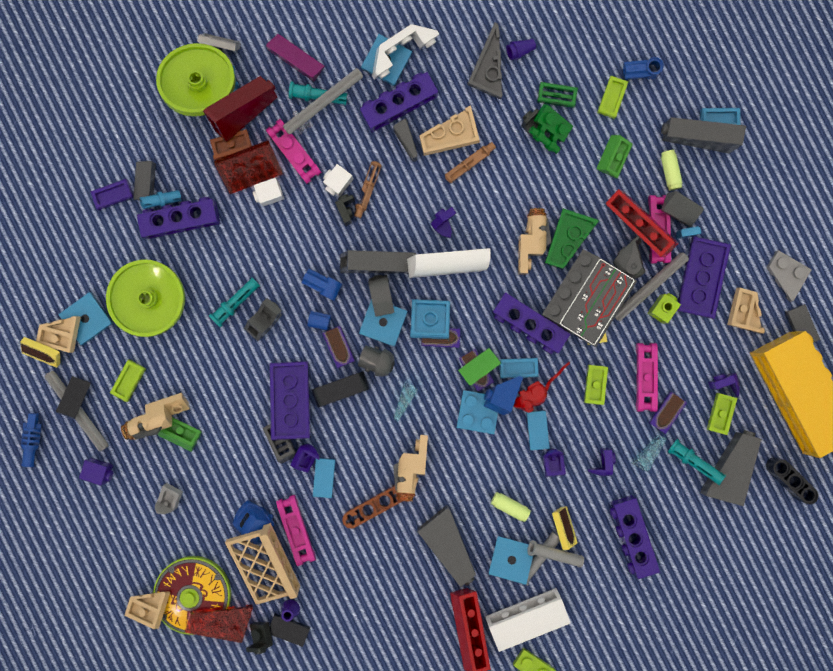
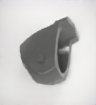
M639 236L635 237L626 247L624 246L613 261V265L634 279L639 278L646 272L638 247L642 243Z

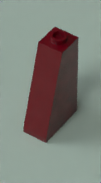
M259 76L208 106L203 112L214 131L228 142L277 98L274 91L276 88L270 80L266 81Z

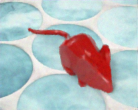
M570 362L565 364L547 382L545 387L537 381L528 386V390L520 391V397H516L513 407L530 413L534 410L535 406L543 404L546 401L550 384Z

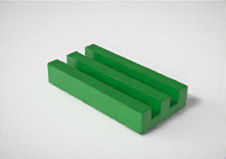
M540 82L537 102L574 108L578 88ZM543 88L571 92L573 95L543 91ZM542 96H548V97H554V98L567 99V100H572V102H570V101H564V100H558V99L545 98V97H542Z

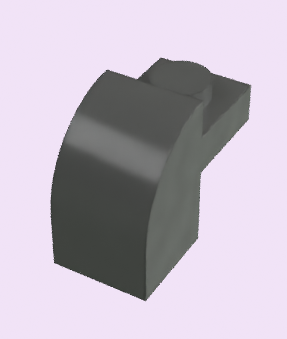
M376 275L373 278H369L368 283L375 316L395 313L387 275Z
M266 298L259 310L247 321L244 330L259 341L280 319L282 310L275 302Z

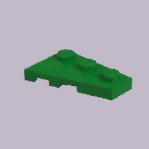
M563 208L544 264L564 269L599 220Z

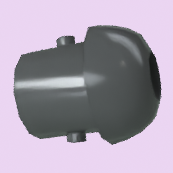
M366 345L361 352L358 366L365 368L367 372H375V376L384 377L388 376L392 371L395 359L394 355L387 349L381 351L377 346L373 348Z

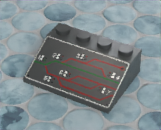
M583 249L542 315L565 331L597 347L637 283V280L600 257Z

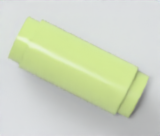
M675 150L662 152L661 161L669 191L682 188L683 182Z
M496 492L491 500V504L495 508L519 521L526 522L531 510L528 507L502 493Z

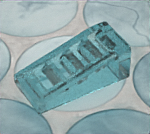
M405 381L395 411L394 420L399 421L418 391V388L408 381Z
M657 435L631 463L648 472L666 442V438Z

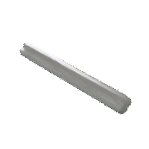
M358 68L354 69L283 125L285 131L288 134L293 133L362 79L363 74Z
M683 252L679 253L622 305L615 319L618 321L624 319L689 260L688 256Z
M51 371L44 377L61 400L66 386L58 375ZM80 407L75 420L97 450H105L109 446Z

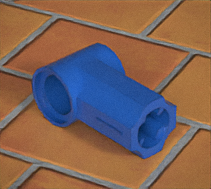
M653 57L649 60L624 62V80L655 79L662 72L664 63L658 57ZM649 65L656 66L657 72H652L649 69Z
M308 269L302 280V284L320 292L319 294L335 301L343 285L311 269Z

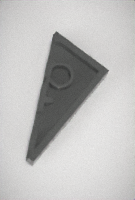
M495 22L467 85L501 100L503 94L501 85L500 31L498 23Z

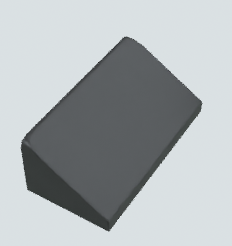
M153 161L136 162L133 200H140V197L154 195L156 163Z
M677 191L667 193L661 211L689 228L693 226L704 210L703 207Z

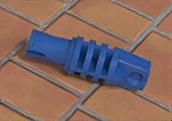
M29 413L27 423H23L21 447L23 449L21 466L23 467L35 466V453L39 448L42 424H38L39 413Z

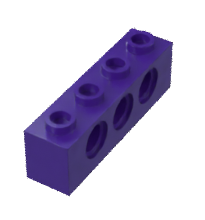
M428 72L424 74L418 73L412 77L411 81L407 83L401 82L391 92L385 91L378 96V99L374 101L368 100L362 104L360 112L371 133L438 97V90ZM412 89H418L420 93L418 95H412L410 91ZM395 98H402L403 103L397 105L393 100ZM379 107L387 109L383 114L377 113L376 110Z
M203 197L198 199L199 202L191 203V201H184L180 203V206L165 205L161 207V210H143L142 214H137L140 235L144 239H152L219 225L221 222L217 203L210 199V197ZM197 209H201L200 217L194 218V212ZM178 213H182V220L176 222L175 216ZM163 217V224L157 226V219Z
M506 292L492 311L495 315L494 319L502 324L507 322L511 325V330L518 334L520 332L526 334L527 340L533 344L540 343L543 345L542 349L551 355L553 352L558 354L571 335ZM511 309H515L518 312L516 320H512L509 317ZM528 319L534 322L532 330H528L525 327V322ZM543 330L550 332V338L547 341L541 337Z
M630 495L610 502L612 508H609L613 520L616 519L618 526L615 529L618 537L622 538L623 545H621L623 554L628 556L630 563H627L630 574H633L639 580L660 573L637 498ZM631 515L630 522L624 523V517ZM633 533H636V534H637L636 540L630 542V541H629L630 535L633 534ZM643 552L642 558L635 560L636 554Z

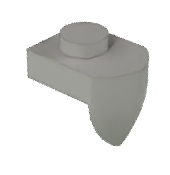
M168 483L164 484L155 504L156 513L168 514L177 509L183 491Z

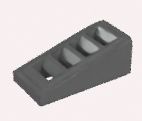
M405 118L393 126V132L411 160L415 162L417 161V151Z
M271 424L263 427L264 433L279 463L282 464L295 457L297 452L290 439L274 442V440H271ZM286 442V445L279 449L277 448L278 445ZM288 449L290 450L289 452L283 455L280 454Z

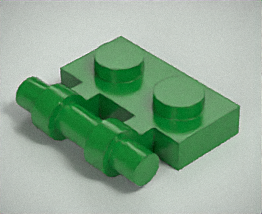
M543 104L534 119L538 127L532 126L529 129V133L533 135V139L537 142L543 143L548 151H553L557 154L561 149L557 145V140L564 142L573 125L548 104ZM545 131L550 134L549 138L545 136Z

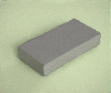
M206 33L199 34L197 40L199 43L232 51L240 50L241 45L240 41Z

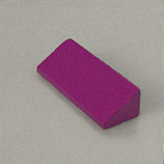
M279 34L266 45L268 51L313 82L325 67Z

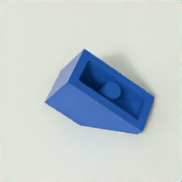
M518 376L488 389L484 395V400H486L484 407L501 415L511 413L523 377Z

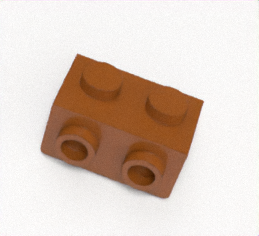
M247 129L239 131L228 142L222 137L210 140L214 153L213 158L220 164L230 163L231 159L234 158L244 159L254 153Z

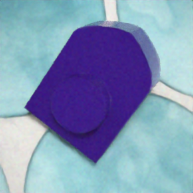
M453 207L446 211L443 208L435 214L436 218L430 224L438 234L451 238L452 231L448 221L456 214V211Z
M724 373L718 374L713 377L714 380L708 382L710 389L715 390L730 385L734 394L739 397L740 382L736 373L728 375Z
M301 445L290 466L308 473L315 458L320 460V455L312 445Z
M553 448L543 455L545 477L566 475L562 451Z
M600 448L601 467L588 469V472L599 476H612L613 464L616 463L615 453H612V450L609 448Z

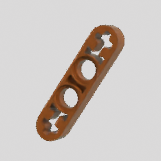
M395 485L345 512L342 520L343 524L347 528H355L403 502L410 494H405V496L399 494L395 496L397 500L394 501L390 491H393V494L397 493V491L395 490ZM388 496L391 500L390 504L387 506L381 505L380 497ZM365 505L373 507L374 512L371 515L364 514L363 507ZM359 509L360 515L364 519L361 520L359 516L354 520V524L351 521L347 522L348 515L352 517L357 515L358 512L356 510Z

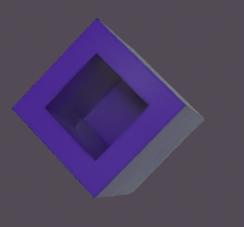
M94 458L86 459L79 479L100 486L104 485L112 479L113 464Z

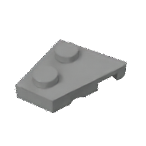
M779 250L775 251L766 267L770 274L775 277V282L779 288L782 287L787 295V300L790 302L795 300L812 270Z

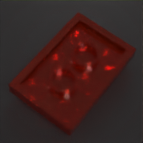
M269 140L214 161L215 167L230 194L283 174Z

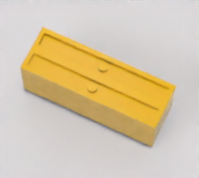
M806 331L788 332L750 352V355L802 453L822 458L833 452L832 374L822 362L823 357L815 349L813 338Z

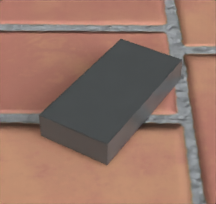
M806 304L785 312L793 332L806 331L812 336L814 342L820 340Z

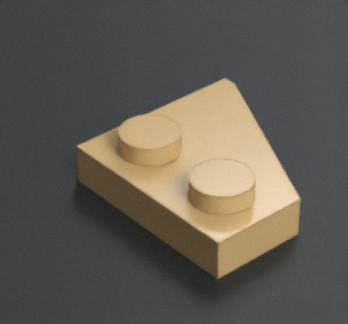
M736 288L727 325L764 334L765 330L761 327L760 316L762 314L758 306L757 292Z
M73 316L39 325L36 342L53 349L73 353L81 317Z
M165 591L130 597L124 616L152 629H159L170 592Z

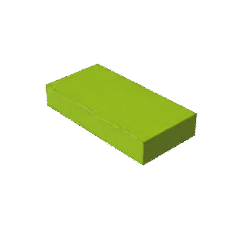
M614 76L609 77L597 113L613 119L616 118L628 81Z
M128 359L110 394L125 402H129L146 368Z

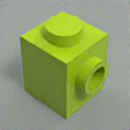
M661 294L647 314L662 324H668L681 304L677 302L678 299L672 294Z

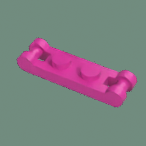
M279 119L276 121V125L272 128L268 127L265 131L305 183L308 184L312 177L318 176L322 172L293 134H288L283 128L284 122ZM282 130L284 135L278 138L276 134ZM310 166L311 169L305 173L303 169Z
M649 195V215L671 235L670 215L661 211V209H657V205L663 206L666 195H662V197ZM650 247V264H656L657 262L670 263L671 252L664 258L660 257Z
M637 343L636 411L650 410V412H657L658 346L657 343H650V345ZM644 353H650V358H644ZM644 397H650V402H644Z
M296 495L289 496V499L277 500V508L296 565H303V562L315 561L316 555L312 548ZM291 506L293 511L287 513L286 507ZM305 549L306 554L301 555L300 550Z

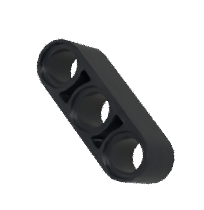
M364 371L314 388L311 391L319 408L370 388Z
M775 457L767 461V471L795 499L806 504H814L818 500L817 490L789 462ZM780 463L781 468L779 471H776V465ZM794 476V483L790 485L789 481ZM808 490V496L804 498L803 494Z

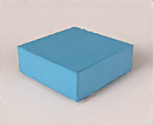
M699 226L681 229L676 232V238L697 236L701 234V229Z

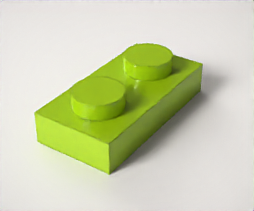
M588 365L584 403L604 405L608 367Z
M716 393L706 430L728 435L737 398Z
M524 647L513 662V666L520 671H556L554 667Z

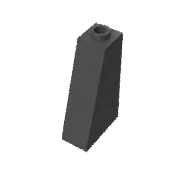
M671 117L666 123H663L661 134H663L662 141L729 154L743 145L746 126Z
M347 250L340 254V273L409 274L407 259L416 255V253Z
M746 430L743 431V434L736 432L714 467L727 476L720 485H717L708 478L700 493L711 498L744 506L762 439L755 437L756 433Z
M446 505L419 526L417 532L460 587L464 584L467 586L475 579V570L450 507Z

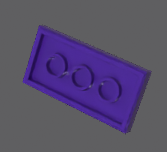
M695 236L692 237L688 252L689 260L686 262L678 303L681 305L677 311L715 319L731 244Z
M308 361L270 363L271 440L311 438Z

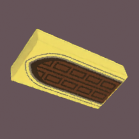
M26 337L20 341L22 354L56 368L60 365V352Z
M565 506L554 511L552 516L562 549L569 550L578 542L568 508Z

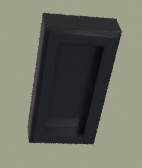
M72 376L56 413L75 419L91 383Z
M276 613L270 624L271 635L303 647L310 630L309 626L294 620L286 622L282 619L281 615Z

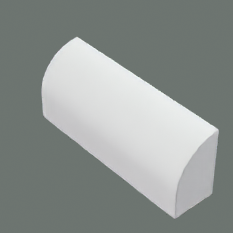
M490 248L414 255L407 259L409 278L484 271L490 264Z
M557 588L485 616L499 652L571 623Z

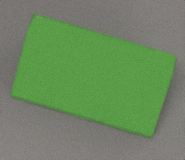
M611 135L596 169L614 178H618L633 144L621 135Z
M488 348L458 371L468 385L471 386L499 366L501 362L491 349Z
M172 417V426L161 430L158 436L192 452L202 431Z

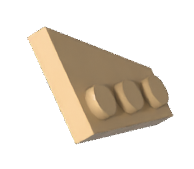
M471 105L465 108L463 112L451 116L446 122L438 124L419 135L424 156L480 142Z

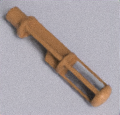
M493 142L487 146H482L446 173L445 179L449 183H453V181L489 156L490 152L496 148Z
M372 161L362 187L364 192L362 201L355 206L354 216L360 219L363 212L367 209L382 167L377 161ZM371 165H373L374 167L368 181L366 179L368 177ZM378 167L379 170L375 182L373 183L372 180Z

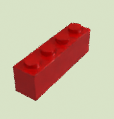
M618 189L605 203L660 257L665 258L679 244L624 191Z
M465 588L451 592L450 596L464 670H491L477 591Z

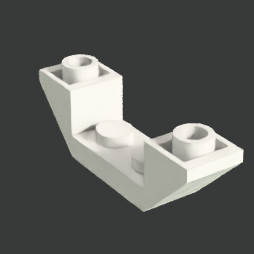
M411 24L380 44L376 50L372 73L373 79L375 80L378 77L382 79L390 74L389 69L393 64L387 55L396 51L397 45L400 43L405 45L414 39L419 49L424 46L429 48L436 43L435 38L439 35V32Z

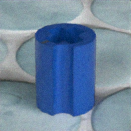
M311 311L307 326L328 331L331 315Z

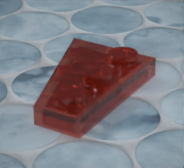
M253 604L239 608L232 606L221 610L205 609L190 611L185 633L242 643Z

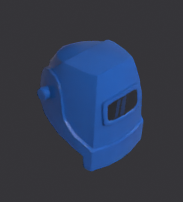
M247 500L238 509L233 525L243 535L263 528V525L269 523L273 527L275 524L273 521L274 515L269 514L263 507ZM259 537L250 540L253 544L262 543Z

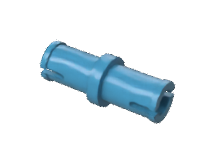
M179 190L166 193L156 192V195L140 197L139 199L142 209L155 206L163 207L165 204L181 202V194Z

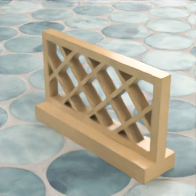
M271 523L263 525V528L260 530L226 539L225 544L256 605L289 596L290 599L297 598L300 589L299 581ZM259 537L262 544L258 546L251 543L250 540ZM239 543L245 547L243 551L235 549L233 544ZM247 547L258 551L256 556L245 553ZM260 552L269 556L268 562L258 558ZM242 557L253 561L250 567L242 564ZM257 563L265 566L264 571L261 572L254 569V564ZM267 569L276 571V577L266 574ZM252 573L259 576V581L251 580L249 574ZM262 579L273 582L271 587L260 584ZM276 583L283 586L284 590L277 591L273 587ZM261 589L268 593L265 596L259 597L256 591Z

